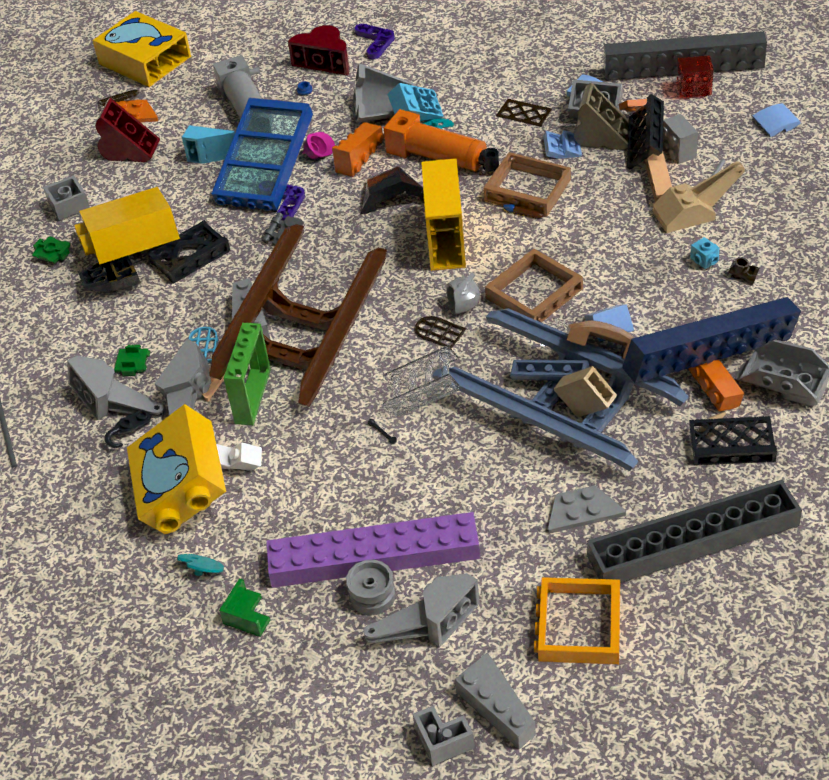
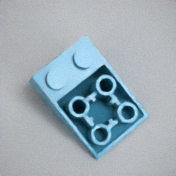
M399 83L387 94L394 114L399 109L419 114L420 121L444 117L436 93L432 89Z
M189 125L182 136L187 162L204 164L225 160L235 132Z

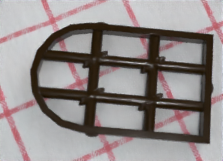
M126 91L98 100V102L104 107L109 98L119 102L138 95L139 91Z
M435 316L423 317L415 326L419 337L449 349L453 348L466 331V328ZM426 320H436V321L431 323V322L426 321ZM423 322L431 325V328L424 329L419 327V324ZM441 322L449 325V327L444 328L436 324ZM452 327H454V328L460 329V330H462V331H461V333L459 334V333L454 332V331H452V330H450V329H451ZM433 328H439L445 332L443 335L432 332ZM417 329L426 332V334H420ZM447 333H451L457 335L458 337L455 340H452L445 336ZM432 334L440 339L437 341L427 336ZM447 340L449 342H452V345L449 346L447 344L442 343L441 341Z

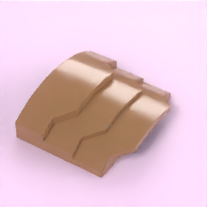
M588 320L569 324L567 328V340L583 346L586 345L589 335L622 345V358L624 359L630 341L634 338L629 332L600 321Z

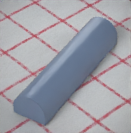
M513 360L510 377L512 380L560 381L563 376L589 368L590 366L586 360Z

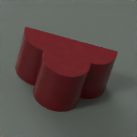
M331 25L318 26L311 30L310 33L297 34L288 40L292 66L348 76L350 67L347 45L340 38V31L337 27Z
M111 98L107 100L95 124L96 130L101 136L97 144L98 151L109 161H124L128 158L134 162H147L152 158L160 141L157 135Z

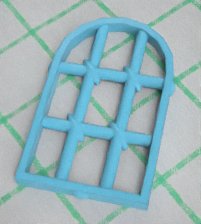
M199 327L190 333L188 339L196 341L198 346L200 341H206L205 348L200 349L206 357L208 352L215 351L218 335L215 329L211 327ZM208 330L207 337L200 338L201 331ZM198 332L197 337H196V338H192L193 335ZM211 332L215 334V338H210ZM215 340L214 348L208 349L209 342Z

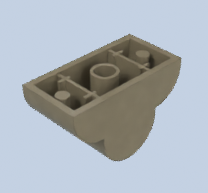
M591 82L584 89L578 110V119L574 131L576 142L582 147L600 148L604 145L608 149H627L629 120Z

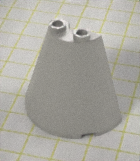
M359 64L353 96V117L355 123L393 117L395 114L387 94L399 83L415 86V84Z

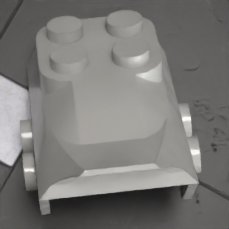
M773 340L756 348L751 359L741 365L734 379L780 392L786 400L811 406L818 404L825 392L829 380V365L812 348Z

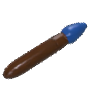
M513 204L503 205L504 209L509 212L533 218L543 217L538 211L518 207Z

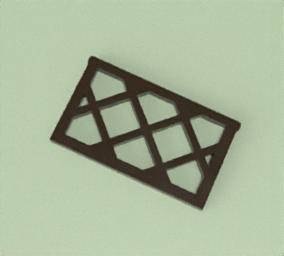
M507 99L496 114V117L542 127L552 108ZM509 102L517 104L516 106L512 107L508 106ZM528 106L532 107L533 109L524 111L522 107ZM520 108L522 112L513 114L511 110ZM541 109L547 112L544 114H540L538 110ZM509 111L511 115H503L502 112ZM535 111L537 116L528 117L526 113ZM524 114L526 119L516 118L515 116ZM540 118L541 121L538 123L531 120Z

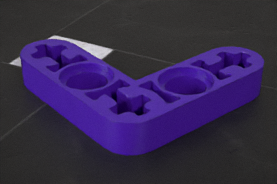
M358 24L355 26V34L357 36L374 40L366 50L369 59H378L395 39L394 31L368 24Z
M261 183L259 185L260 194L271 196L275 183ZM286 186V192H284L282 197L284 201L277 213L283 215L281 220L284 221L287 216H295L305 198V191L302 187Z

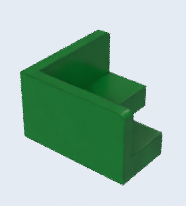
M238 579L219 609L223 624L261 637L270 622V617L254 611L262 596L260 593L246 589L243 579Z

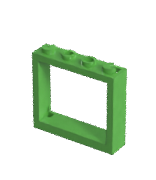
M242 323L224 375L234 423L239 425H254L271 371L262 327L258 323ZM249 364H250V368H251V369H250V372H249V375H248V379H247V382H246V385H245L244 378H245V375H246L248 366H249Z

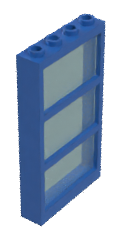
M258 98L248 99L211 193L217 204L278 211L313 116L312 109L308 103Z

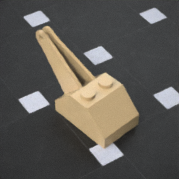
M736 161L694 187L687 183L670 187L653 205V213L664 231L670 233L714 221L716 213L712 207L745 172L744 166L741 162Z

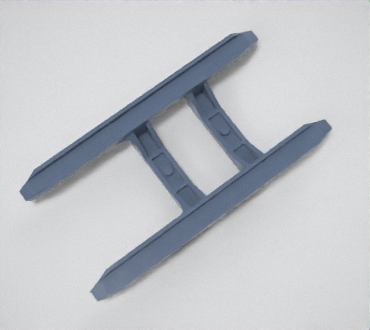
M509 308L490 311L486 316L488 323L499 325L550 347L558 353V360H586L589 362V365L612 374L608 385L617 396L607 409L588 414L582 423H578L551 410L560 399L559 395L554 391L559 381L548 380L532 400H527L457 367L437 369L432 374L436 382L446 384L511 414V418L521 419L524 424H532L560 437L563 442L573 443V446L576 448H584L628 471L632 470L639 461L632 455L624 443L601 432L629 399L633 385L635 384L663 396L678 406H681L689 397L674 379L665 375L634 383L622 368L625 359L588 342L583 346L568 341L567 333Z

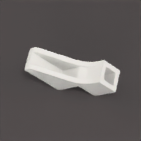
M240 443L230 448L216 444L221 469L252 471L261 467V447Z

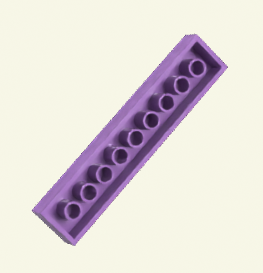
M474 512L267 540L268 574L271 586L274 588L346 578L349 570L355 564L364 560L381 561L388 565L391 571L480 559Z

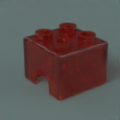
M710 55L678 58L676 84L679 97L711 96L714 68Z

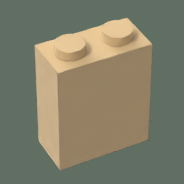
M593 366L563 376L554 388V391L577 417L607 409L617 396Z

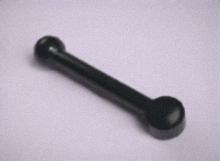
M371 418L368 420V424L370 426L375 427L380 433H382L387 439H389V442L391 444H395L397 442V438L391 437L389 434H387L381 427H379L375 423L374 419Z

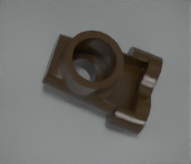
M738 257L732 262L728 273L732 274L734 278H742L746 280L745 282L754 284L760 268L754 265L750 266L746 258Z

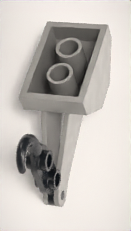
M75 356L67 360L68 384L97 420L108 415L109 411L130 414L120 419L112 429L106 432L104 441L109 447L119 448L123 446L122 443H113L111 441L113 436L129 434L149 424L151 418H159L163 415L164 407L161 403L114 380V369L108 366L104 360L83 356Z

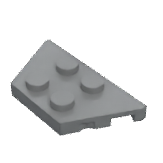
M595 485L556 494L548 532L550 534L626 516V511Z

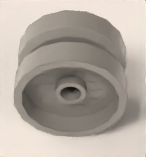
M364 560L355 564L349 570L346 576V585L353 609L360 614L370 616L381 614L393 605L396 598L393 573L388 565L377 560Z

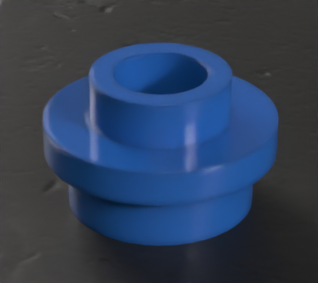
M303 81L298 84V94L307 95L312 92V86L309 82Z

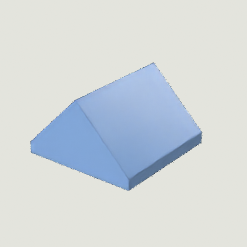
M627 304L616 305L584 315L586 321H600L617 326L627 332L634 331Z

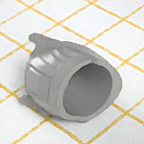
M473 272L468 277H458L446 285V294L450 303L449 308L453 314L473 309L480 300V290L473 280L475 277Z

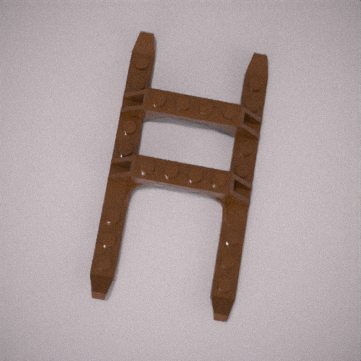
M295 224L284 229L213 352L209 376L219 380L222 379L242 323H254L263 308L270 315L327 331L320 346L308 350L272 341L263 334L269 360L306 371L300 384L298 404L310 407L331 367L334 365L336 357L339 356V351L351 328L354 326L355 320L359 316V312L385 263L387 249L378 247L368 252L339 307L328 311L319 310L290 301L278 288L279 278L304 234V226Z

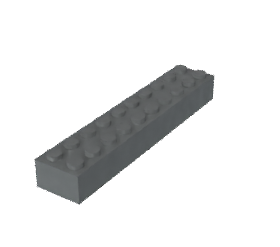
M764 31L604 44L605 80L765 68L767 40Z
M779 480L588 540L587 557L598 579H616L622 583L800 526L802 509L784 481Z

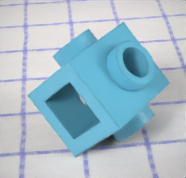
M703 237L691 245L690 259L704 269H707L719 261L720 248Z

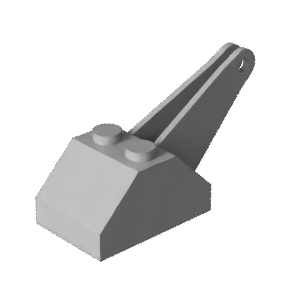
M186 339L155 382V386L168 402L169 415L184 404L194 410L196 399L201 398L202 394L208 391L211 384L208 360L198 345L189 339Z
M468 573L436 577L432 583L427 584L424 588L423 600L367 625L364 628L365 640L368 643H378L429 636V641L440 648L480 604L478 579Z

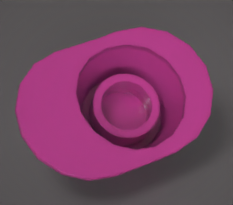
M312 133L307 135L304 141L302 154H307L311 159L329 156L333 153L332 147L335 146V143L327 133Z

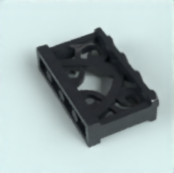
M203 220L180 233V239L159 245L150 250L148 255L151 264L174 284L230 252V246L225 236L222 237ZM198 247L192 255L179 257L183 248Z

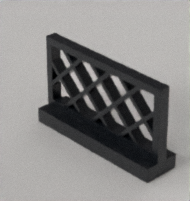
M653 94L647 97V103L629 116L628 169L634 168L652 154L659 156L663 153L664 101Z
M770 416L689 420L693 465L776 462L777 446L774 442ZM766 423L767 428L761 431L755 425ZM743 424L747 428L741 432L735 426ZM717 425H723L727 429L720 433L714 428ZM694 426H703L706 430L700 434L694 429ZM750 430L758 434L754 440L746 436ZM730 431L738 436L734 441L726 437ZM709 432L717 436L713 442L705 437ZM764 438L770 445H760L757 442ZM722 439L729 445L727 447H719L716 444ZM741 439H743L746 442H748L749 445L739 446L737 443ZM701 440L709 445L707 448H697V444Z

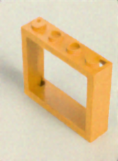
M542 577L541 586H537V599L541 600L540 604H536V617H540L539 622H535V635H539L538 641L534 640V653H538V662L619 665L620 580ZM548 593L611 594L610 647L545 645Z

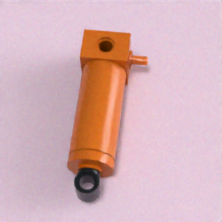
M399 109L384 127L386 153L407 158L412 153L433 160L457 159V167L477 172L482 165L484 170L490 172L495 171L499 167L498 150L487 148L485 141L420 123L419 114Z

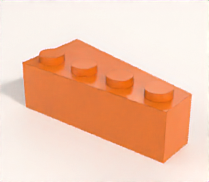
M364 122L354 130V134L350 133L347 135L346 140H341L338 146H333L335 172L351 177L360 172L361 166L364 162L368 161L371 153H374L378 144L384 140L382 126Z

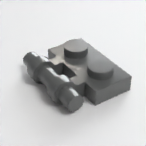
M277 213L270 221L271 225L263 233L262 241L268 243L272 239V243L275 246L284 229L295 224L303 226L302 219L287 216L283 221L281 220L283 215ZM277 227L280 228L278 233L274 232Z

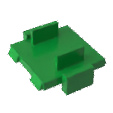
M51 236L45 241L40 238L33 245L35 251L32 256L56 263L59 260L63 261L68 256L71 245L68 241L63 242Z
M141 345L125 346V349H119L114 372L122 373V376L125 377L136 376V372L146 371L147 357L150 356V351L148 348H141Z

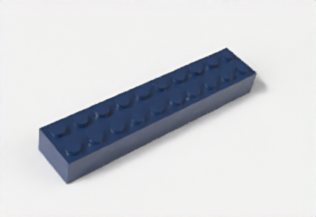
M788 297L632 338L622 368L634 383L755 350L773 340L787 341L792 336L801 310Z

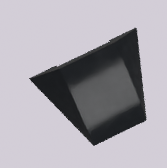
M400 166L379 173L367 179L360 214H367L377 210V203L401 193L407 192L408 196L423 191V187Z
M129 256L103 264L96 263L79 273L85 290L89 291L120 290L141 283Z

